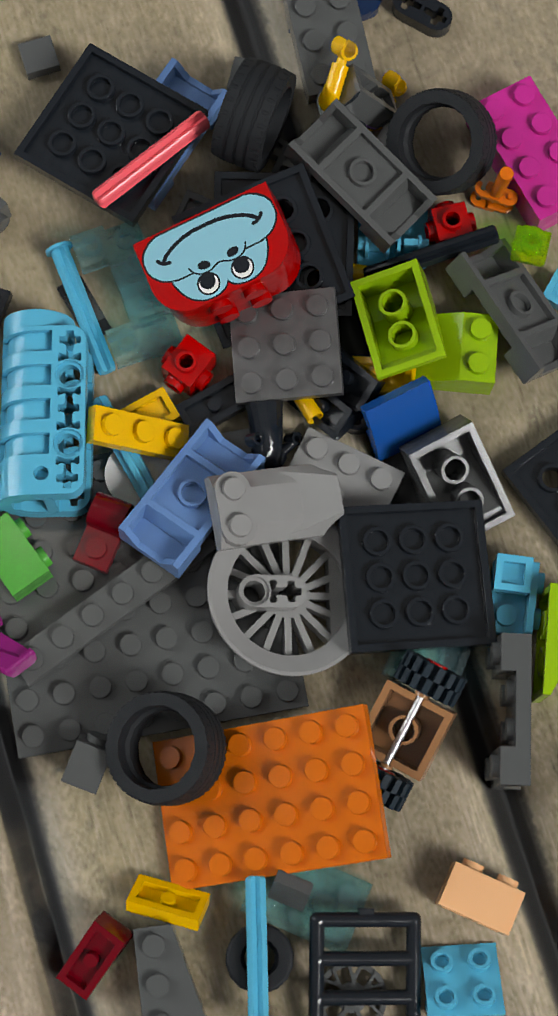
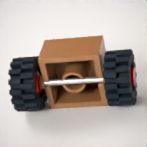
M409 649L405 652L394 677L413 689L394 679H387L369 714L376 759L380 760L376 762L383 806L397 812L401 811L414 783L408 778L403 777L402 774L393 771V768L419 782L423 780L457 715L455 711L430 699L429 696L445 705L454 707L467 683L466 679L448 670L442 664L430 658L427 659Z

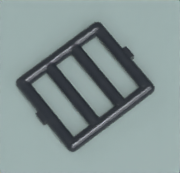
M357 907V912L312 913L309 919L308 1016H324V1006L406 1005L405 1016H421V916L417 912H374L372 907ZM406 927V950L324 951L325 928ZM406 966V989L324 990V967Z

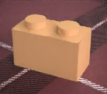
M463 858L462 863L452 862L435 904L497 933L509 936L526 894L517 889L519 882L502 874H498L496 879L482 873L484 866L466 858Z

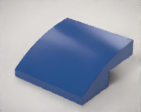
M425 376L360 406L368 427L366 433L375 457L380 461L399 453V446L441 425L430 380Z

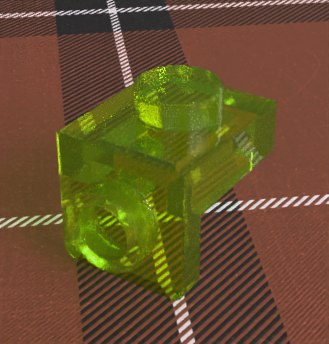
M517 225L511 240L510 260L543 267L546 262L552 233L543 231L536 226Z

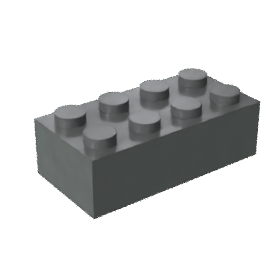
M283 0L307 105L316 103L317 95L322 91L327 80L332 62L336 63L338 56L331 50V43L336 36H342L346 40H351L358 47V55L353 60L347 61L346 66L348 67L353 63L375 78L357 0Z

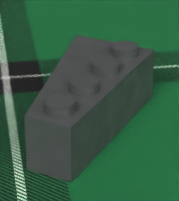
M167 924L133 929L142 1016H206L174 925Z

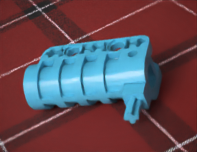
M26 309L11 313L4 319L0 415V512L5 511L8 514L33 518L77 517L87 513L92 503L93 444L86 443L88 407L89 403L94 399L95 367L92 355L88 351V342L84 331L75 326V322L71 317L61 312L46 309ZM74 370H77L80 373L79 380L75 379ZM68 395L72 396V401L74 405L68 402ZM73 438L79 441V447L74 446ZM66 464H71V472L66 469ZM78 496L84 498L78 500L76 506H72L70 503V499H75Z

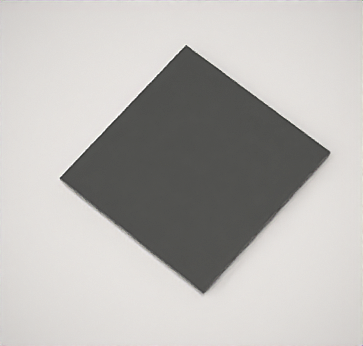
M249 428L221 433L226 440L247 454H254L252 447H248L245 444V436L249 434ZM113 452L93 455L92 501L98 491L112 496L105 482V466ZM66 464V469L70 472L71 464ZM78 496L75 499H70V503L72 506H76L78 500L84 498ZM5 511L0 512V516H2V515L5 514L6 512H5ZM88 512L77 517L43 518L21 517L9 514L13 521L20 517L30 530L32 535L27 540L34 550L41 546L51 559L53 564L48 569L53 577L18 602L0 579V617L3 622L0 632L21 645L25 644L145 555L122 540L106 575L74 562L72 559L86 529ZM269 544L280 569L279 544ZM258 546L246 549L268 571ZM214 553L32 687L26 683L21 674L15 678L6 676L18 759L73 750L80 731L87 734L88 731H96L107 736L110 724L113 722L117 712L122 709V706L126 705L133 698L139 697V695L154 691H172L190 695L207 705L215 713L214 715L218 717L219 722L308 707L304 677L280 676L262 671L241 659L224 642L214 625L207 600V578L212 559L215 555ZM237 558L232 568L248 575H253L254 573ZM229 578L228 590H234L239 582ZM244 587L245 597L251 602H258L259 596L256 590L251 587ZM284 589L282 592L278 594L286 595L288 597L286 589ZM228 600L231 613L238 611L234 607L232 600ZM253 613L235 622L241 631L245 633L264 613ZM274 614L250 638L259 647L263 645ZM280 622L270 652L282 655V630ZM292 626V655H299L296 635ZM165 711L155 715L144 727L141 737L188 729L190 726L180 714L173 711Z

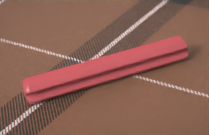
M201 111L193 113L94 189L92 196L95 202L101 208L108 207L209 129L210 122Z

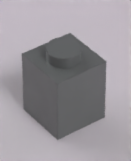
M80 731L62 776V782L96 795L108 764L105 754L106 735L96 731H88V734Z

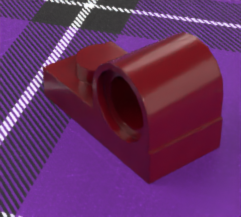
M98 491L90 505L86 518L87 526L72 558L73 561L107 575L122 541L119 537L118 527L135 506Z
M104 910L94 920L56 978L87 1000L110 966L133 937V931Z

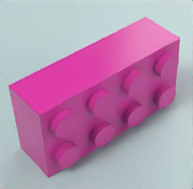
M528 76L479 102L490 113L497 131V151L491 166L497 176L503 167H510L513 170L514 176L507 188L517 193L518 200L515 206L534 236L558 224V120L531 76Z

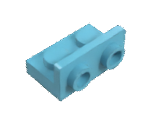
M495 560L492 562L491 568V590L493 586ZM534 562L529 596L492 591L496 635L501 633L533 634V630L539 629L541 609L536 608L537 594L542 595L545 583V573H539V562Z

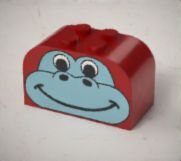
M266 181L133 244L155 297L178 320L194 327H206L217 322L221 324L228 323L240 316L239 312L251 306L253 308H260L269 304L273 300V296L286 290L295 281L301 265L298 245L279 202Z

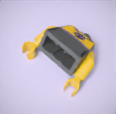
M336 36L331 43V50L338 57L336 63L332 62L325 85L316 98L320 116L337 98L358 120L366 124L370 132L380 130L390 122L393 114L396 113L397 107L394 98L406 92L407 84L401 79L399 74L392 70L384 74L380 83L353 63L347 67V61L353 60L358 55V47L351 40H346L342 36Z

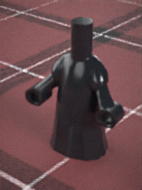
M282 400L245 403L249 423V434L245 436V444L248 447H252L254 454H261L265 457V469L282 467L287 459V454L294 447L300 445L303 439L300 432L286 433L283 438L284 401Z

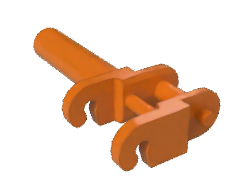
M503 167L495 182L489 181L485 190L481 189L483 182L478 181L469 199L472 206L490 212L510 213L518 200L517 193L507 188L514 176L513 170L510 167Z

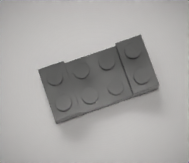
M337 98L300 137L293 139L288 144L283 153L294 165L303 163L309 178L313 176L362 224L359 230L383 253L438 199Z
M502 238L497 244L471 257L466 252L460 253L445 270L464 298L476 294L483 308L487 310L500 329L502 336L512 347L504 357L522 383L526 384L558 370V314L507 240Z
M501 633L497 637V643L492 642L491 647L486 649V670H492V679L506 680L505 685L500 686V706L506 707L505 722H500L499 728L500 744L506 745L492 751L490 758H485L484 778L490 781V789L521 790V786H531L532 634Z

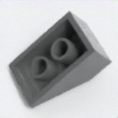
M461 414L398 447L413 480L426 502L482 500L485 531L515 516V512L473 422Z

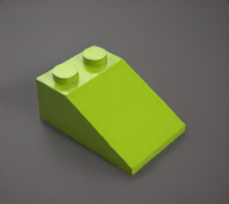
M417 258L350 282L355 294V304L378 380L447 357L434 301L426 275Z
M471 312L437 314L447 357L417 367L415 379L425 376L430 380L433 390L490 395L495 384L498 344L497 325L489 314Z
M550 583L543 590L542 595H539L538 608L541 609V620L539 629L536 632L532 703H540L550 696L558 683V583Z

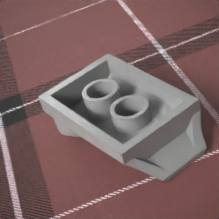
M312 464L246 472L229 471L222 475L208 476L204 479L217 552L321 537L336 520L344 515L338 475Z

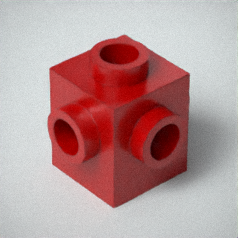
M444 201L435 205L434 208L430 209L428 222L424 223L426 239H429V243H432V245L477 230L473 212H467L464 201L458 203Z
M186 334L177 347L172 345L161 359L163 364L161 366L162 375L165 378L163 382L175 393L181 394L183 391L192 397L197 389L203 391L213 377L211 371L216 366V354Z

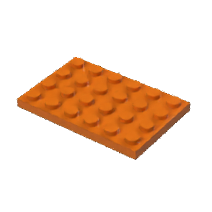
M367 704L224 729L225 743L227 745L226 760L215 784L204 795L191 802L176 806H161L171 883L178 884L186 889L245 881L248 876L272 877L277 875L278 870L291 874L392 858ZM194 735L153 742L158 785L171 786L179 782L188 772L195 754Z

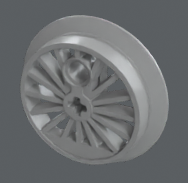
M334 524L321 537L294 540L302 544L291 572L289 541L279 543L280 569L269 544L258 546L268 571L246 550L249 547L216 551L207 578V600L210 614L224 642L234 653L250 665L262 671L280 676H306L324 671L336 665L349 654L338 527ZM310 547L321 556L299 577ZM237 558L254 574L248 575L232 568ZM324 563L325 576L306 584L305 582ZM229 578L239 582L234 590H228ZM325 585V592H309ZM244 587H251L256 590L259 596L258 602H251L245 597ZM284 589H286L287 595L293 596V599L290 602H288V597L286 595L278 594L282 592ZM228 600H232L234 607L238 611L231 613ZM313 602H326V608ZM253 613H264L245 633L241 631L235 622ZM274 614L263 645L259 647L250 638ZM311 614L325 619L327 630ZM280 622L282 630V655L270 652ZM304 624L325 645L315 650ZM292 626L304 654L292 655Z

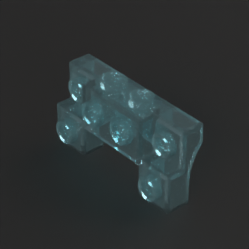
M137 222L134 228L127 223H123L106 230L101 225L69 236L83 275L110 266V271L130 321L105 331L118 369L144 360L162 357L172 345L177 347L182 341V336L174 315L153 294L133 247V244L144 240L139 223Z

